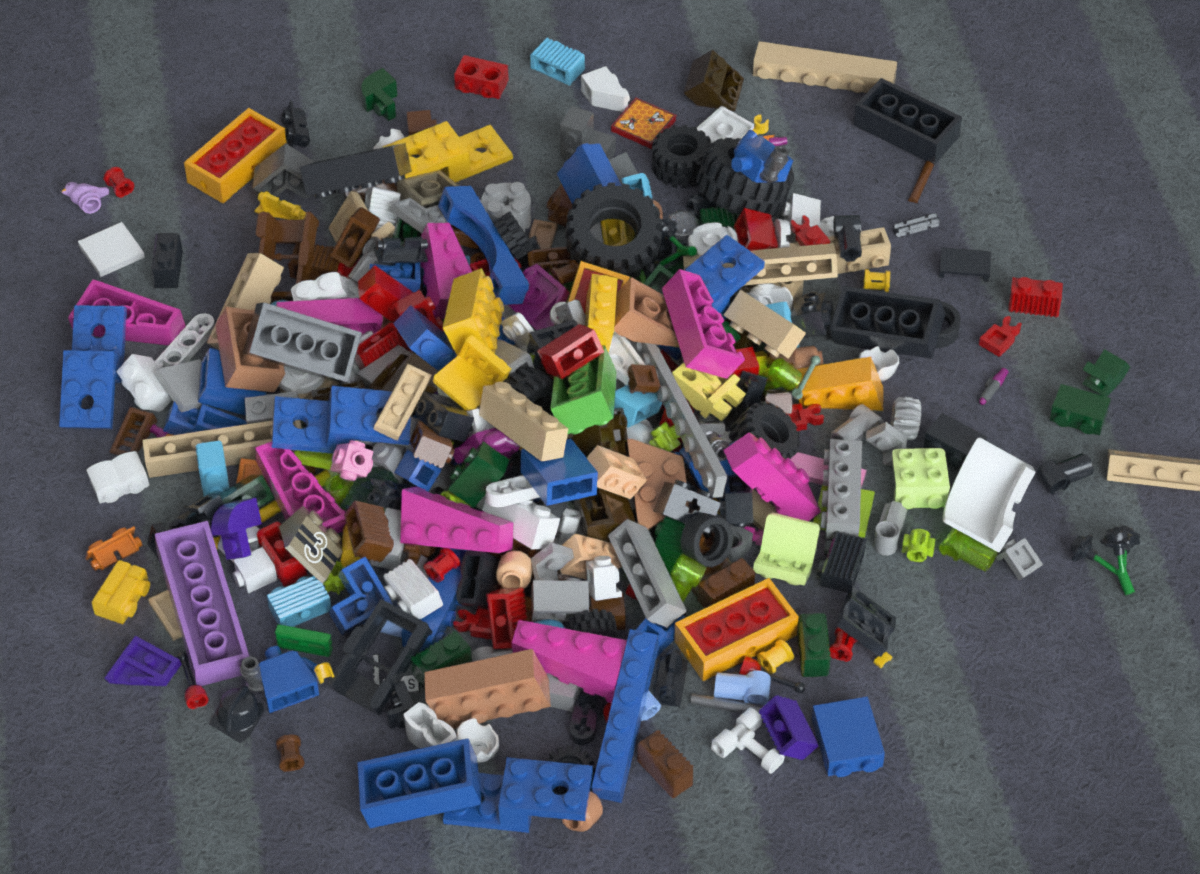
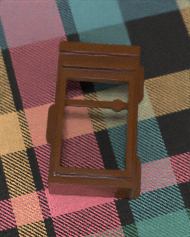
M260 212L256 227V235L261 238L259 253L273 261L274 259L277 261L282 259H298L296 284L310 280L319 220L311 212H306L305 219L276 220L269 212ZM301 243L299 255H282L281 253L275 255L276 244ZM273 292L270 304L278 300L293 301L292 292Z

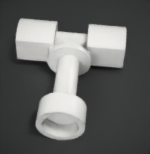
M570 501L560 518L556 532L557 537L553 542L555 544H564L577 532L581 514L575 510L574 504Z
M753 708L747 709L737 718L736 726L731 731L724 729L712 740L711 749L721 758H725L736 747L740 750L746 747L762 759L761 767L770 774L783 763L785 757L780 755L779 751L775 748L769 751L753 739L755 736L754 731L762 724L761 715Z

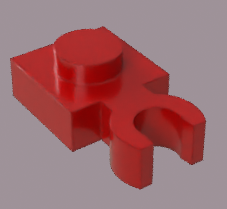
M802 216V225L791 220L790 229L796 234V241L800 246L830 244V239L818 225L812 227L809 225L810 220L807 216Z
M1006 316L1002 321L1001 327L994 324L980 337L979 345L1000 357L1014 343L1015 336L1021 331L1022 323L1019 322L1016 326H1009L1011 317Z
M802 404L792 405V413L788 414L791 417V421L796 424L797 431L807 430V423L812 425L824 423L823 414L814 415L820 413V404H812L807 409H803Z
M477 609L475 615L471 614L468 610H458L459 618L464 619V621H454L455 630L458 632L470 631L471 637L492 639L488 610Z

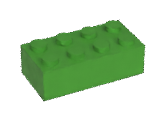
M605 345L602 346L604 353L565 378L560 379L554 376L551 411L554 417L568 428L567 434L575 435L581 433L587 427L593 425L601 426L613 419L617 371Z

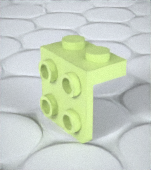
M941 448L894 449L892 451L895 477L894 501L902 503V506L906 509H937L945 507L950 489L945 451Z
M769 513L766 518L761 550L754 562L753 570L764 578H777L785 580L791 585L805 586L813 567L820 530L819 525L777 513Z

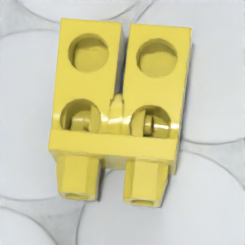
M684 362L672 373L684 397L693 408L701 411L700 414L705 419L712 414L720 421H723L732 410V407L724 400L737 407L746 396V393L736 386L740 378L735 374L730 375L726 379L687 368Z

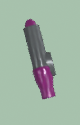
M1001 368L994 377L991 376L985 384L986 389L979 397L981 405L987 404L998 388L1001 387L1009 373L1006 368Z

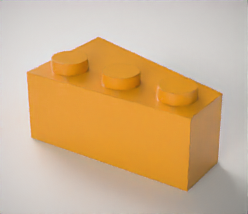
M865 357L815 366L802 390L803 397L798 399L803 408H808L812 404H820L821 408L854 410L857 406L864 404L870 410L883 411V385L872 358ZM809 367L796 369V389L799 387Z

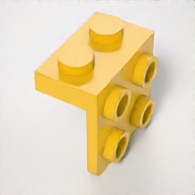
M471 335L465 340L459 355L435 374L433 382L465 411H470L480 407L483 386L504 382L512 368L488 349L483 342Z

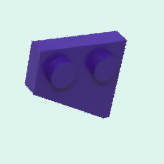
M135 636L107 673L105 680L112 684L167 686L182 664L178 658Z

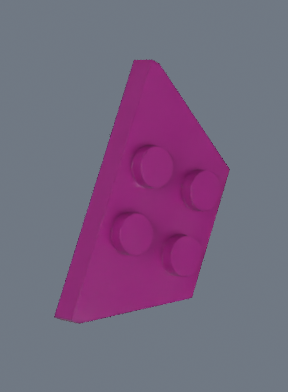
M535 264L522 272L529 282V290L525 295L523 303L507 306L515 313H521L533 329L539 330L555 325L550 319V311L556 303L566 302L570 293L543 268Z

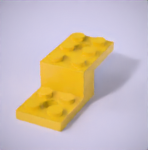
M445 121L383 146L388 147L406 143L412 172L405 174V178L440 170L456 183L513 159L512 152L491 125L459 137L450 124ZM477 148H485V149H486V151L483 152V153H481V152H479V151H475V150H476ZM412 155H420V157L415 158Z

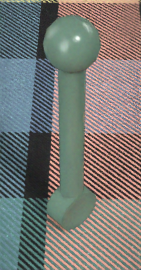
M817 355L811 357V364L799 387L792 391V396L796 400L803 397L802 390L813 369L821 361Z

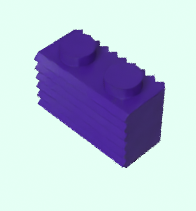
M777 695L759 710L761 718L764 719L763 723H766L765 727L768 728L767 732H770L772 741H775L774 745L777 746L776 750H779L780 755L804 760L818 747V743L796 700L793 701V699L790 700L789 698L786 699V697L783 698Z

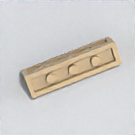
M1108 449L1107 481L1200 491V460Z

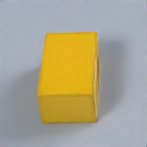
M885 652L881 657L878 656L874 660V664L882 668L886 662L892 659V656Z

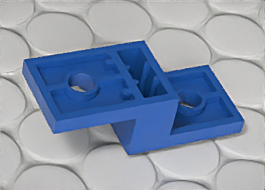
M726 235L684 271L701 276L714 301L711 306L718 313H721L725 320L727 317L724 314L730 306V297L764 269L765 261ZM732 263L735 266L733 268H724L722 265ZM657 345L676 361L682 357L680 347Z
M74 305L72 350H63L60 428L113 429L115 383H122V379L116 371L124 364L127 308L125 306ZM98 325H103L106 330L101 338H95L93 335V331ZM86 396H92L94 400L93 406L90 409H83L81 406L82 399Z
M332 386L328 401L275 396L271 448L334 453L337 445L349 443L350 440L409 445L411 417L397 441L373 430L378 420L377 414L384 409L392 394L391 391ZM296 420L304 421L307 427L298 429L293 425V422Z
M507 757L504 775L479 773L480 794L484 798L481 805L444 812L443 824L529 833L532 816L586 821L593 766ZM563 786L568 791L563 795H557L553 792V789Z

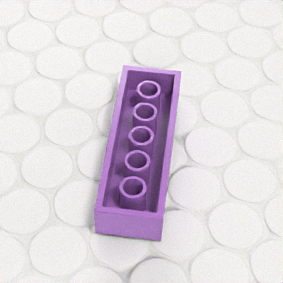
M208 521L156 533L157 554L196 685L204 686L242 676L240 673L242 661L250 656Z

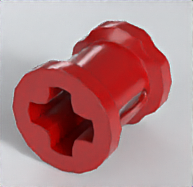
M112 167L104 174L103 180L108 186H112L117 197L122 198L134 190L133 181L124 176L120 167Z
M442 548L439 556L432 562L429 561L424 564V569L433 581L439 583L444 580V575L452 568L457 569L460 566V561L451 549Z
M839 627L835 630L836 638L834 644L830 645V656L834 659L848 662L852 658L853 653L851 650L857 640L850 635L847 637L848 634Z

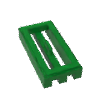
M277 625L275 634L278 647L319 656H331L333 647H331V634Z

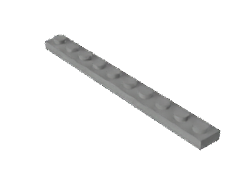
M629 339L632 347L645 365L655 366L661 386L657 391L658 400L663 403L667 417L671 418L676 434L680 435L684 443L685 451L689 452L694 468L699 471L702 477L704 487L708 488L712 498L723 497L727 475L656 344L633 342Z

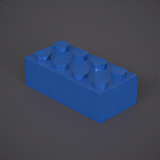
M469 738L357 762L360 810L369 828L481 805L477 756Z

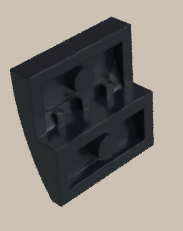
M852 587L843 602L836 626L881 657L887 650L888 637L895 630L896 617Z

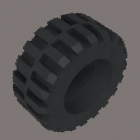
M726 137L725 139L720 138L712 142L706 149L696 180L700 192L706 195L710 202L716 203V206L725 208L733 214H741L744 208L770 214L771 217L780 213L794 182L792 167L784 182L756 183L742 172H735L732 168L731 163L735 157L734 149L741 138L732 139L731 137Z
M609 182L604 187H602V184L593 186V191L585 190L581 193V199L576 198L572 203V209L569 210L567 215L565 238L567 252L570 253L571 260H575L579 264L581 261L631 276L632 278L640 276L641 269L647 271L651 267L652 261H655L658 256L663 227L658 207L653 206L654 201L648 195L643 196L642 190L638 188L630 189V185L622 183V186H616L615 182ZM618 219L631 225L636 231L637 237L622 246H609L599 242L591 234L590 229L602 220Z

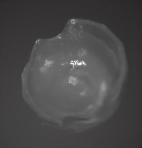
M677 210L668 216L672 221L677 222L675 227L677 232L675 235L681 244L685 240L688 241L689 235H692L693 230L700 226L697 217L686 210Z

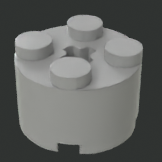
M514 182L489 184L486 186L481 203L492 222L510 211L523 230L527 228L528 230L531 225V197L524 184Z

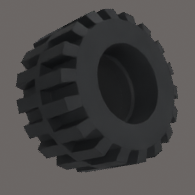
M676 125L672 126L671 129H664L663 133L659 132L656 135V139L653 140L652 170L656 174V178L658 180L663 179V184L665 185L672 183L674 188H677V185L687 188L688 184H691L692 187L697 186V174L706 149L711 144L710 137L705 136L704 131H698L693 126L689 128L688 125H682V127Z
M533 367L518 369L517 373L513 372L510 374L509 379L504 380L514 390L525 395L535 405L542 407V410L549 415H553L551 400L554 380L540 369Z
M754 403L729 428L731 431L729 439L732 442L750 432L758 439L763 438L771 449L776 448L785 459H791L797 454L801 443L798 440L800 434L796 430L797 426L791 421V417L788 414L786 415L783 409L780 407L776 408L772 403Z

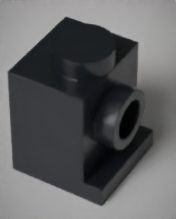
M208 494L188 506L190 512L197 513V523L208 521L211 530L214 514L224 503L220 495Z

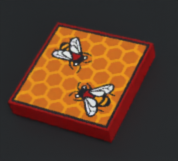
M635 98L612 124L611 132L652 149L653 140L656 139V135L659 132L663 133L664 129L670 128L676 121V115Z

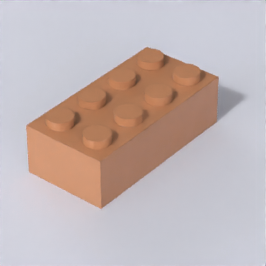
M533 649L425 672V701L435 712L437 719L446 722L453 729L458 728L463 721L472 718L477 719L478 723H484L491 719L506 718L514 714L528 711L535 712L542 708L551 707L549 678Z

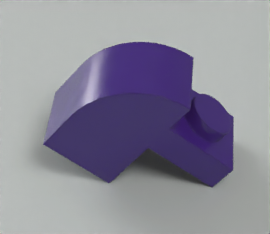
M242 499L226 503L215 512L212 519L211 532L212 536L221 535L226 560L251 556L246 529L262 524L257 499Z

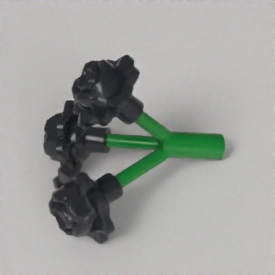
M669 217L665 220L662 219L663 227L660 245L664 241L673 243L676 246V253L664 260L652 261L651 267L644 271L646 280L659 264L665 267L666 264L673 260L677 261V263L679 260L684 262L683 256H695L697 254L696 247L689 246L687 240L681 244L676 239L675 233L677 229L675 227L677 222L672 221Z
M1118 526L1108 529L1104 538L1100 540L1101 544H1104L1105 547L1113 548L1114 555H1117L1119 569L1098 556V552L1092 549L1093 544L1091 541L1094 536L1089 534L1086 537L1078 536L1074 539L1069 549L1074 554L1071 559L1073 562H1077L1085 557L1091 561L1095 560L1117 575L1125 596L1135 593L1126 566L1127 554L1130 552V548L1140 544L1139 533H1136L1132 527Z

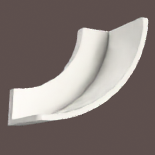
M977 438L950 490L943 512V521L993 550L1000 552L1013 531V521L1016 514L1011 511L1014 502L1020 503L1025 490L1035 474L1034 468L986 440Z

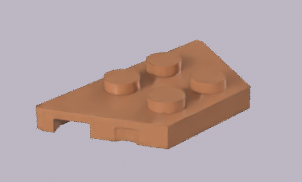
M627 439L628 457L635 460L647 479L634 495L637 524L649 530L660 521L664 522L665 516L653 512L664 482L674 483L675 480H680L687 483L683 456L634 439Z

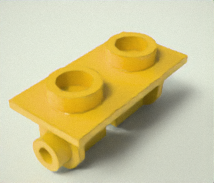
M268 191L259 193L258 201H260V205L254 210L255 213L259 214L264 211L277 218L288 220L305 219L306 212L299 205H294L285 200L280 201L278 197L271 195Z

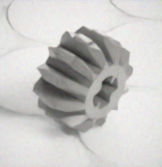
M906 396L898 397L892 407L890 424L905 435L907 440H914L918 436L922 408L919 399Z

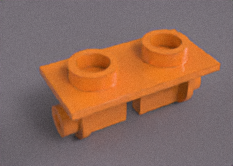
M134 526L128 530L124 527L112 534L113 538L105 542L99 540L90 545L85 559L93 558L90 564L94 571L98 569L102 571L117 563L118 560L114 552L118 551L121 558L124 559L138 552L139 547L143 546L138 536L133 538Z

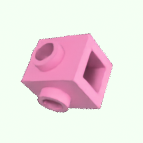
M350 440L346 444H339L333 453L330 470L339 473L341 478L350 481L366 477L373 466V459H371L373 451L365 449L364 443Z

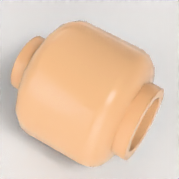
M510 551L502 555L496 571L498 583L503 588L522 587L525 589L529 585L533 573L531 558L521 551Z

